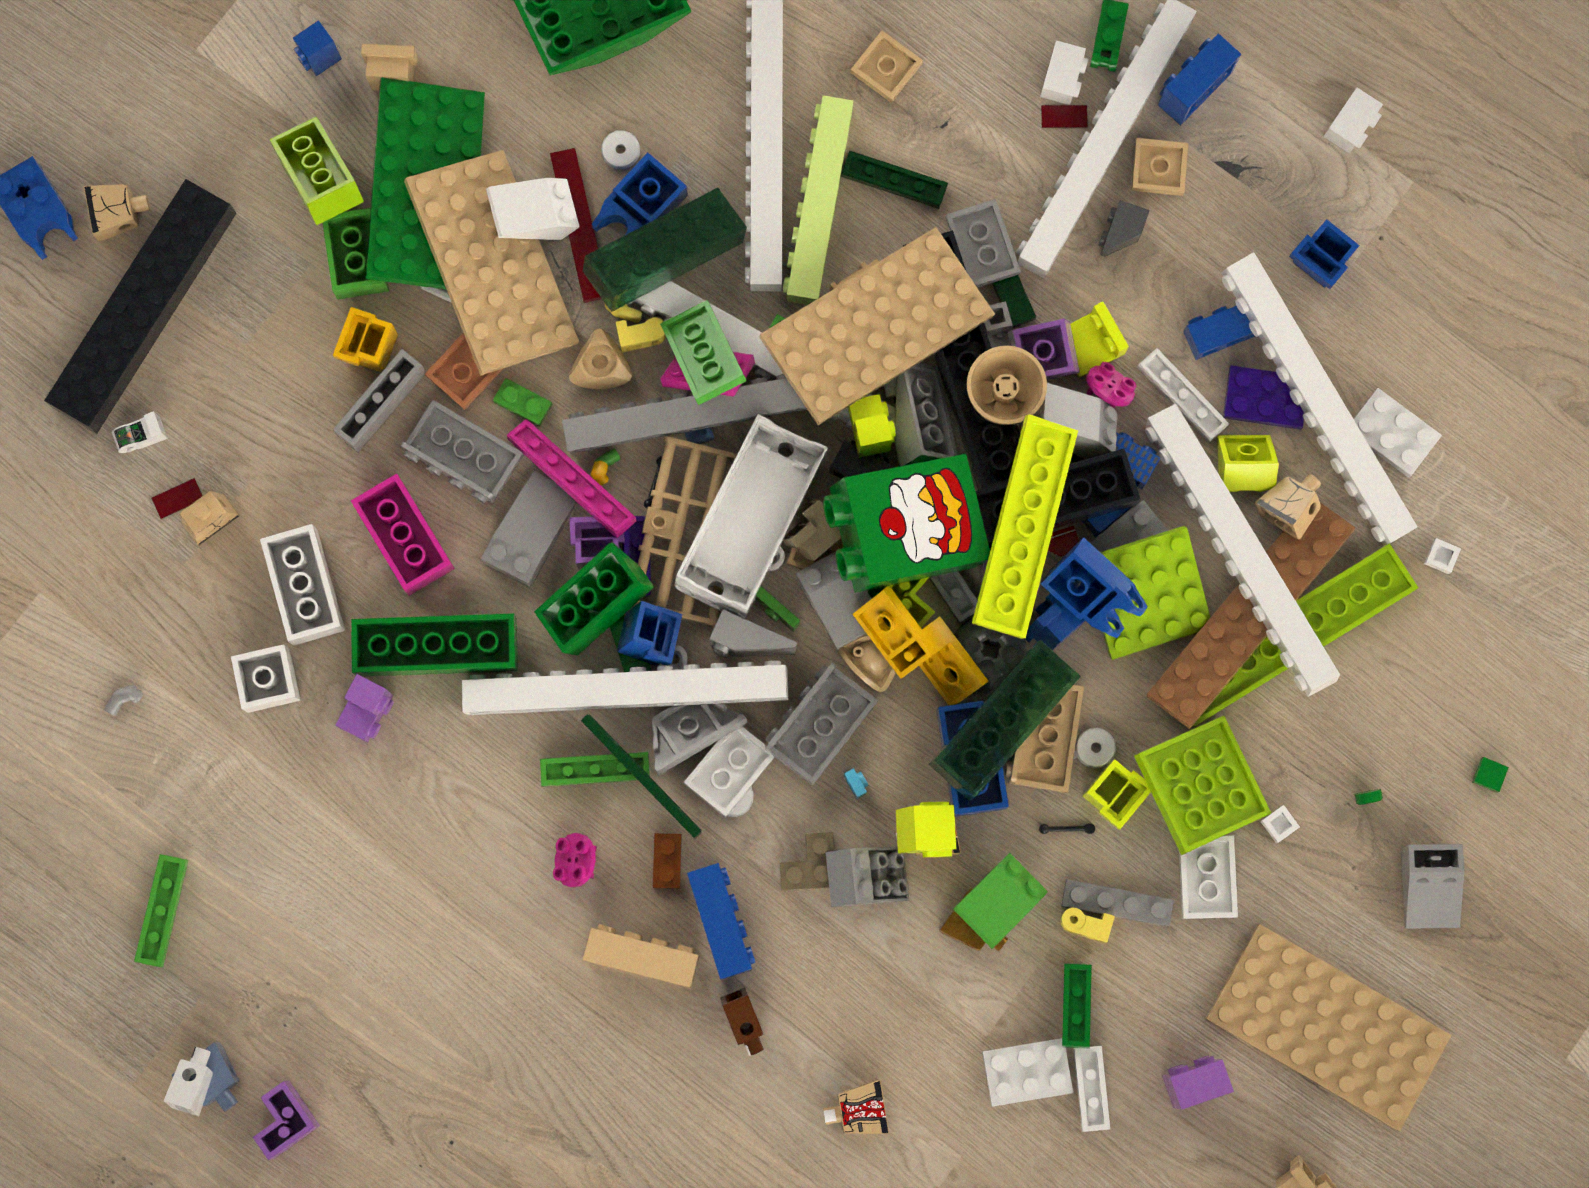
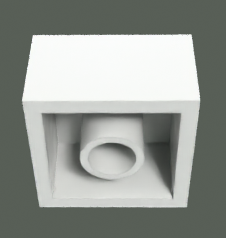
M283 644L231 656L242 710L250 713L301 701L290 648Z

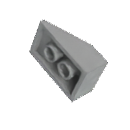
M1047 383V392L1041 405L1040 418L1078 430L1073 449L1074 454L1085 460L1116 451L1118 416L1117 411L1100 398Z
M836 552L796 573L801 590L837 649L866 634L852 614L870 601L871 597L867 590L854 593L852 581H843L841 579L836 564Z
M724 609L709 638L710 646L714 649L713 652L725 658H728L729 655L733 657L795 655L797 650V642Z

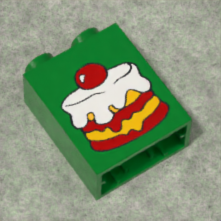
M966 454L844 477L829 488L831 495L824 497L823 509L826 521L830 528L839 527L844 547L836 551L837 569L843 581H852L854 593L967 570L988 561L990 549Z

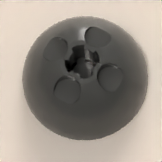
M973 618L963 623L954 635L988 679V682L976 690V692L984 694L1002 692L1013 686L1024 673L1028 660L1025 638L1020 639L973 624Z

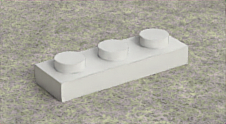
M1090 1046V1049L1073 1048L1082 1132L1109 1130L1110 1120L1102 1046Z

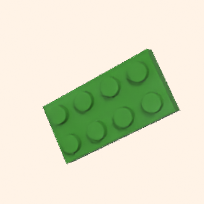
M708 300L661 323V327L698 405L747 381Z

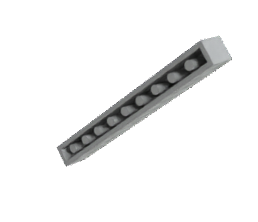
M780 374L777 375V380L767 382L766 378L751 380V385L740 386L734 397L718 395L700 405L697 404L694 396H688L687 392L672 395V400L662 401V397L648 399L646 400L647 404L636 406V402L621 404V409L613 411L610 410V407L595 409V414L585 416L584 412L572 413L568 415L569 419L562 420L567 451L577 453L754 420L758 414L763 417L803 411L807 410V408L785 375Z

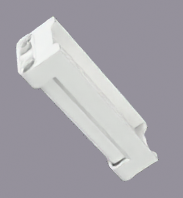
M758 414L676 575L675 588L717 610L722 611L724 609L745 619L806 493L825 459L828 447L798 436ZM788 448L792 455L784 457L779 454L778 450ZM712 586H719L723 593L718 595L708 589Z

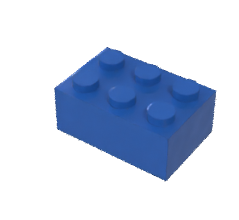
M1219 33L1212 40L1207 38L1199 47V52L1195 58L1192 55L1189 56L1181 65L1182 70L1176 76L1173 73L1163 84L1164 88L1159 93L1161 99L1158 106L1180 126L1233 73L1239 61L1241 53Z

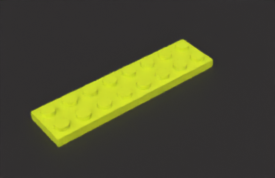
M1030 414L1025 416L973 616V624L1020 639L1026 638L1078 430Z

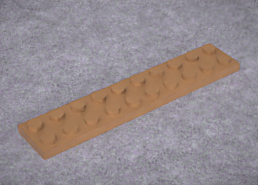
M1321 502L1320 510L1300 540L1283 531L1266 551L1295 601L1298 600L1355 531L1353 525ZM1240 583L1147 693V697L1188 729L1195 724L1267 637L1266 631L1268 629L1263 621L1259 622L1256 619L1252 610L1253 604L1249 598L1245 599L1239 590Z

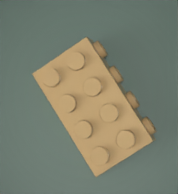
M1028 675L1024 681L1019 682L1017 697H1022L1020 708L1016 707L1013 723L1018 725L1016 734H1011L1009 750L1014 751L1012 761L1007 760L1005 776L1009 777L1008 784L1068 793L1084 686L1036 679Z

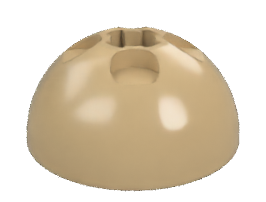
M998 346L985 351L974 361L967 377V393L975 410L988 421L1001 425L1017 424L1023 422L1026 415H1034L1041 407L1047 392L1046 374L1040 362L1026 350L1015 346Z

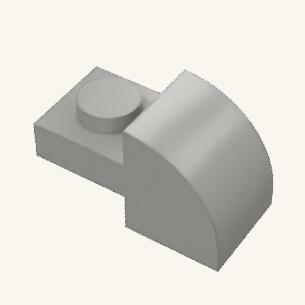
M1006 301L989 305L995 315L984 322V326L991 347H1016L1012 331V321Z

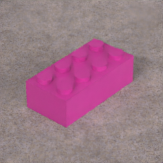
M397 473L351 500V503L408 596L455 569Z

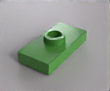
M763 587L759 588L755 599L766 608L764 613L775 622L779 619L794 632L800 625V619Z

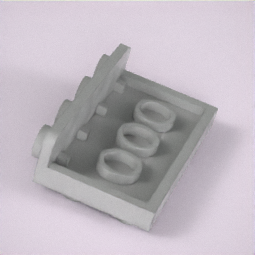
M434 400L431 401L407 441L402 442L400 445L404 451L403 456L410 461L417 463L420 460L427 465L426 469L432 474L439 477L442 473L450 478L448 482L460 490L465 487L472 491L471 496L482 503H485L487 500L494 504L524 456L523 452Z
M833 662L829 667L822 666L814 677L818 680L812 688L807 686L798 697L801 702L795 709L791 706L782 718L785 721L779 730L775 727L765 739L768 742L765 750L812 786L878 702L876 698L836 668L837 665Z

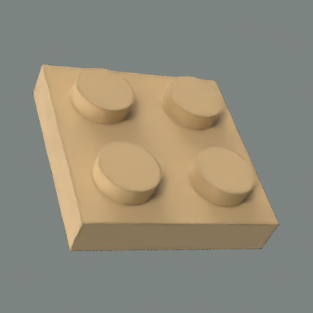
M881 31L851 68L850 73L892 103L921 67L923 60L884 31Z
M1136 138L1131 191L1183 196L1185 192L1188 143Z

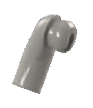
M134 685L117 689L111 696L104 711L116 716L123 703L128 701L138 703L143 693Z

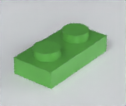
M507 378L504 379L493 399L495 404L523 419H527L539 427L553 405L551 401Z

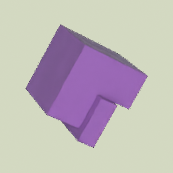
M593 516L570 518V544L575 546L576 564L579 570L610 542L620 549L621 543H625L624 533L616 538Z

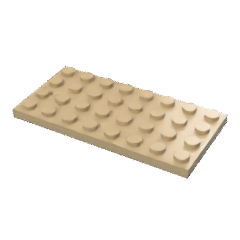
M504 150L405 178L406 188L480 376L569 348L579 343L539 239L498 237L486 189L491 186L516 183Z
M937 227L764 331L760 334L759 338L817 425H820L991 319L995 313Z
M1258 924L1206 1017V1020L1399 1132L1451 1037V1034L1261 924Z

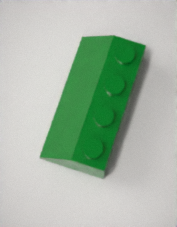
M610 542L537 608L534 613L562 653L578 656L651 591L654 585L637 563L614 543Z

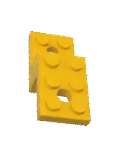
M890 586L886 587L852 614L900 679L919 666L948 705L958 704L988 682V679L940 616L921 629ZM883 617L889 620L891 627L884 622ZM950 669L956 672L957 678L950 673Z

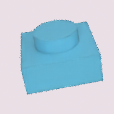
M853 768L844 773V778L856 799L864 796L867 793L865 787L869 785L862 772L856 773Z

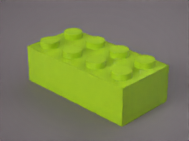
M317 116L269 139L281 165L316 225L364 202L354 178Z

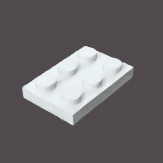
M1379 388L1375 390L1354 418L1355 423L1372 451L1408 478L1412 476L1442 436Z
M741 726L719 739L683 784L726 818L775 757L765 750L767 746Z
M1234 835L1222 836L1184 855H1181L1179 852L1182 919L1237 918Z
M1062 1038L982 1051L992 1107L1073 1093L1066 1048L1062 1047Z

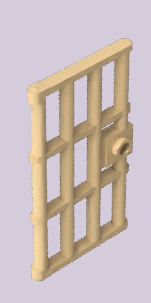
M664 436L663 442L665 447L655 490L651 492V496H653L651 507L647 508L641 533L644 534L643 543L638 548V551H640L638 565L645 574L647 573L651 554L666 558L655 605L666 608L676 561L683 562L686 557L678 553L689 506L705 509L702 519L703 523L721 488L727 459L735 460L737 456L736 453L669 436ZM676 446L691 450L681 496L665 492ZM701 452L717 456L706 502L691 499ZM663 499L679 503L677 514L661 510ZM654 538L670 540L668 551L652 548ZM714 586L713 592L721 595L723 593L722 589L719 586ZM686 594L682 611L672 610L683 614L682 619L705 624L712 628L715 627L720 610L710 606L707 618L692 615L695 598Z

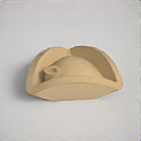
M603 329L593 331L579 352L569 374V379L573 384L594 390L619 387L629 382L632 377L631 368L624 354L610 335Z
M867 633L839 648V653L844 661L866 684L878 692L885 691L889 687L896 672Z

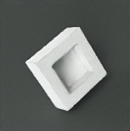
M1436 538L1433 540L1424 564L1450 574L1461 548Z
M1284 805L1260 821L1276 843H1279L1300 827Z

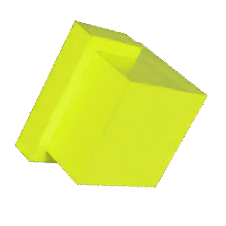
M1114 759L1082 797L1096 807L1100 815L1120 830L1151 791L1143 777L1134 770L1132 772L1128 771Z
M922 802L920 806H910L896 810L898 853L922 852L923 858L952 856V850L956 849L954 805H949V802Z

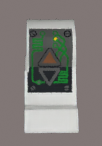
M154 411L145 414L142 419L119 426L112 431L119 453L139 450L168 439L161 418Z

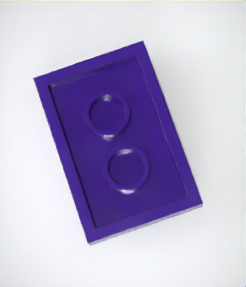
M1232 365L1229 367L1223 413L1224 419L1301 430L1304 425L1303 414L1305 413L1300 405H1296L1293 402L1289 386L1286 382L1280 380L1277 372Z

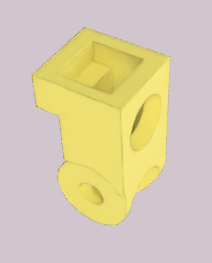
M652 317L645 323L627 326L626 320L616 321L622 353L661 344L666 339V335L661 327V323L664 321L660 318Z
M1069 908L1062 913L1060 923L1067 932L1107 943L1115 916L1103 913L1100 920L1084 915L1078 908Z

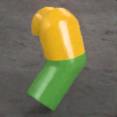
M615 448L594 461L591 477L601 486L609 480L606 474L608 467L621 460Z

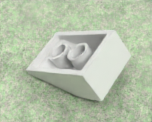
M541 178L491 186L486 189L499 238L562 240L579 228L567 179Z

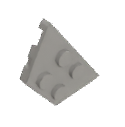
M722 703L671 706L652 717L653 749L655 752L654 767L657 775L663 774L748 723L746 717L741 713L737 714L727 709L726 705Z

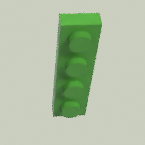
M628 753L650 776L649 753ZM613 754L540 759L542 787L638 781Z
M159 855L134 962L163 968L189 860Z

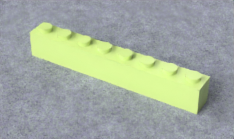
M823 95L822 103H816L814 119L818 120L817 129L812 128L809 142L814 144L812 153H807L805 168L809 169L808 178L803 177L801 193H805L803 203L798 202L796 218L801 219L799 227H794L792 243H796L795 252H789L787 267L791 268L790 277H785L782 292L787 293V302L809 305L820 296L852 117L853 100Z

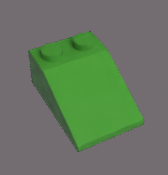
M1009 853L957 904L954 911L993 949L1048 891Z

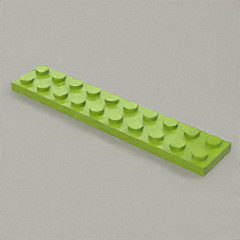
M1387 544L1304 595L1296 603L1324 647L1414 592L1419 587L1392 546ZM1266 637L1192 727L1197 726L1289 669L1285 667L1280 658L1281 651L1277 644L1273 645L1268 637Z

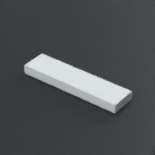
M1158 348L1138 364L1137 368L1172 405L1176 404L1182 415L1208 443L1229 425L1223 416Z

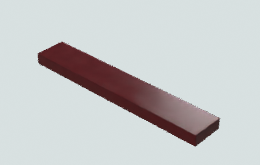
M571 148L550 153L555 178L567 179L579 223V228L568 236L583 302L587 303L608 298L609 293L595 232L591 225L592 219L576 149Z

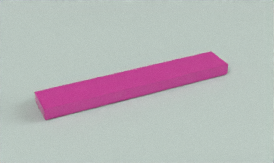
M527 419L507 434V439L516 448L523 452L527 458L616 538L636 522V517Z

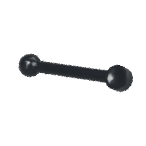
M662 456L656 460L657 470L648 499L643 504L646 509L651 507L653 496H651V492L655 490Z
M1088 823L1085 826H1048L1047 824L1039 826L1041 834L1085 831L1087 834H1092L1095 832V826L1092 823Z

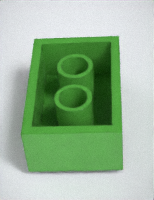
M370 208L346 211L322 223L332 291L337 300L389 291L388 282L365 279Z

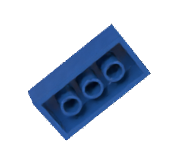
M992 699L938 707L936 713L950 802L954 805V816L1006 810L1009 804Z
M719 863L688 872L687 875L720 980L751 971V964L756 962L751 946L745 948L742 939L748 937L743 920L737 921L734 912L739 911L735 895H729L726 888L727 885H731L726 867L720 869Z

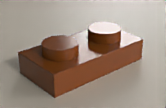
M654 833L653 888L680 889L682 834Z

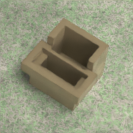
M809 500L796 514L801 522L786 534L783 543L787 547L796 548L805 560L815 561L838 541L841 535L839 527H829L824 515L823 503L820 500Z

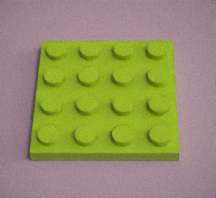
M1181 526L1100 552L1135 584L1139 594L1148 606L1140 617L1123 609H1115L1124 626L1121 635L1115 638L1103 632L1108 654L1112 660L1197 633L1210 619L1187 527ZM1132 600L1134 606L1139 608L1138 604ZM1108 621L1109 625L1116 630L1113 623Z
M1221 716L1134 756L1181 855L1271 814L1225 716Z

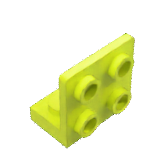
M1103 301L1095 305L1090 314L1070 324L1080 373L1077 374L1079 378L1087 375L1092 367L1100 366L1102 362L1110 363L1125 355L1129 347Z

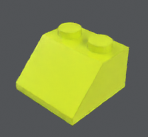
M1218 435V474L1230 492H1264L1276 486L1279 463L1270 435Z

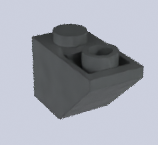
M1121 200L1117 208L1112 207L1107 219L1111 226L1108 232L1103 231L1099 246L1103 247L1100 255L1106 257L1138 242L1150 210Z

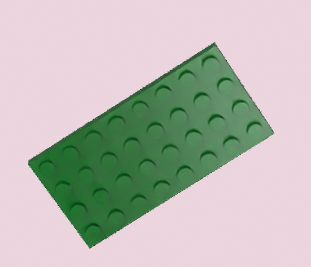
M381 77L365 279L446 289L404 181L405 178L481 156L485 92Z

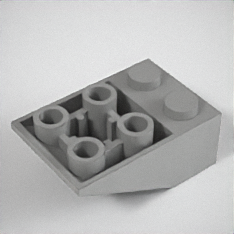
M1463 844L1402 846L1401 865L1405 929L1460 928L1464 882Z
M898 847L849 848L826 852L831 907L909 901L904 853H898Z

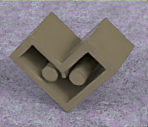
M833 832L805 834L807 861L780 863L781 892L829 889L826 852L834 851Z

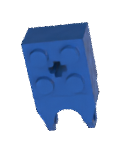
M647 152L604 200L600 213L591 224L592 228L597 232L611 223L617 222L625 225L627 232L618 247L619 252L624 255L631 248L644 243L688 196L687 185ZM653 190L655 191V194L653 195H646L647 191H649L650 193Z
M33 156L0 175V206L20 238L33 248L42 260L47 258L43 239L50 230L60 229L65 231L73 241L78 239L74 231L71 214L46 173Z
M1084 537L1050 569L1041 582V585L1079 620L1084 619L1092 627L1115 638L1121 635L1124 629L1115 609H1123L1140 617L1148 607L1135 584ZM1132 600L1138 604L1139 608L1134 606ZM1108 621L1113 623L1116 630L1109 625Z

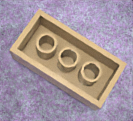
M598 924L597 929H590L583 961L692 988L700 958L699 955L694 954L695 948L678 945V949L669 948V942L652 938L651 943L641 941L642 936L640 934L625 931L624 936L615 934V928Z

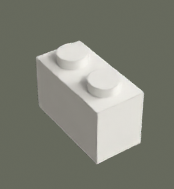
M1056 40L1040 97L1070 105L1072 97L1078 98L1082 84L1077 81L1079 73H1085L1088 59L1084 58L1086 48Z
M1356 88L1329 127L1324 138L1350 154L1354 147L1360 148L1368 137L1364 133L1368 126L1374 128L1382 115L1378 111L1383 104L1359 88Z

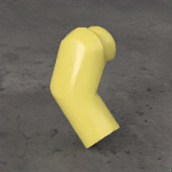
M609 296L605 302L606 309L613 316L634 323L640 322L642 311L630 308L619 296Z

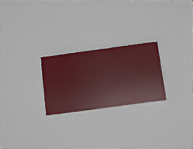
M1041 105L1042 128H1088L1087 105Z
M195 478L151 499L160 519L190 506L203 495Z

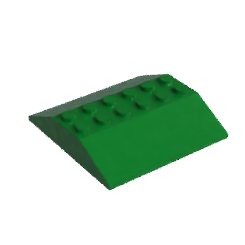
M513 0L549 76L600 64L648 42L691 13L687 0Z

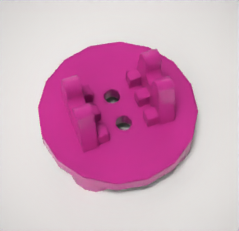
M1102 362L1100 366H1094L1088 371L1086 380L1090 388L1086 392L1087 395L1091 396L1094 393L1113 408L1131 404L1136 388V383L1131 378L1124 377L1108 362Z
M572 833L565 838H559L555 845L554 879L572 888L582 886L589 878L594 879L593 871L596 862L595 852L597 846H593L592 841L587 835Z

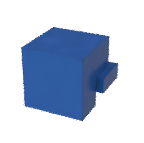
M1326 219L1312 237L1308 234L1289 257L1293 259L1292 262L1320 285L1331 289L1347 270L1348 266L1345 263L1360 245Z
M1051 593L1035 609L1040 616L1028 628L1025 638L1028 643L1035 639L1048 654L1085 622L1084 619L1079 620Z
M644 601L639 602L625 613L617 652L653 665L659 663L669 666L672 664L683 614Z

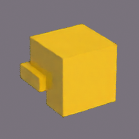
M351 307L332 356L335 359L382 373L388 364L398 333L392 323L377 319V316Z

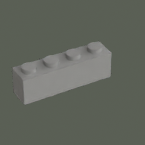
M401 349L333 429L335 434L359 453L425 375L426 371L422 364Z

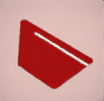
M1070 526L1053 532L1048 551L1064 557L1079 542L1075 527Z

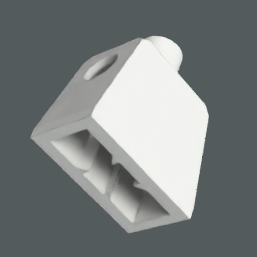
M195 1047L190 1061L183 1059L179 1061L164 1102L172 1109L195 1116L200 1115L213 1072L206 1067L210 1051ZM193 1074H196L195 1079L192 1080V1081H189L190 1077H191Z

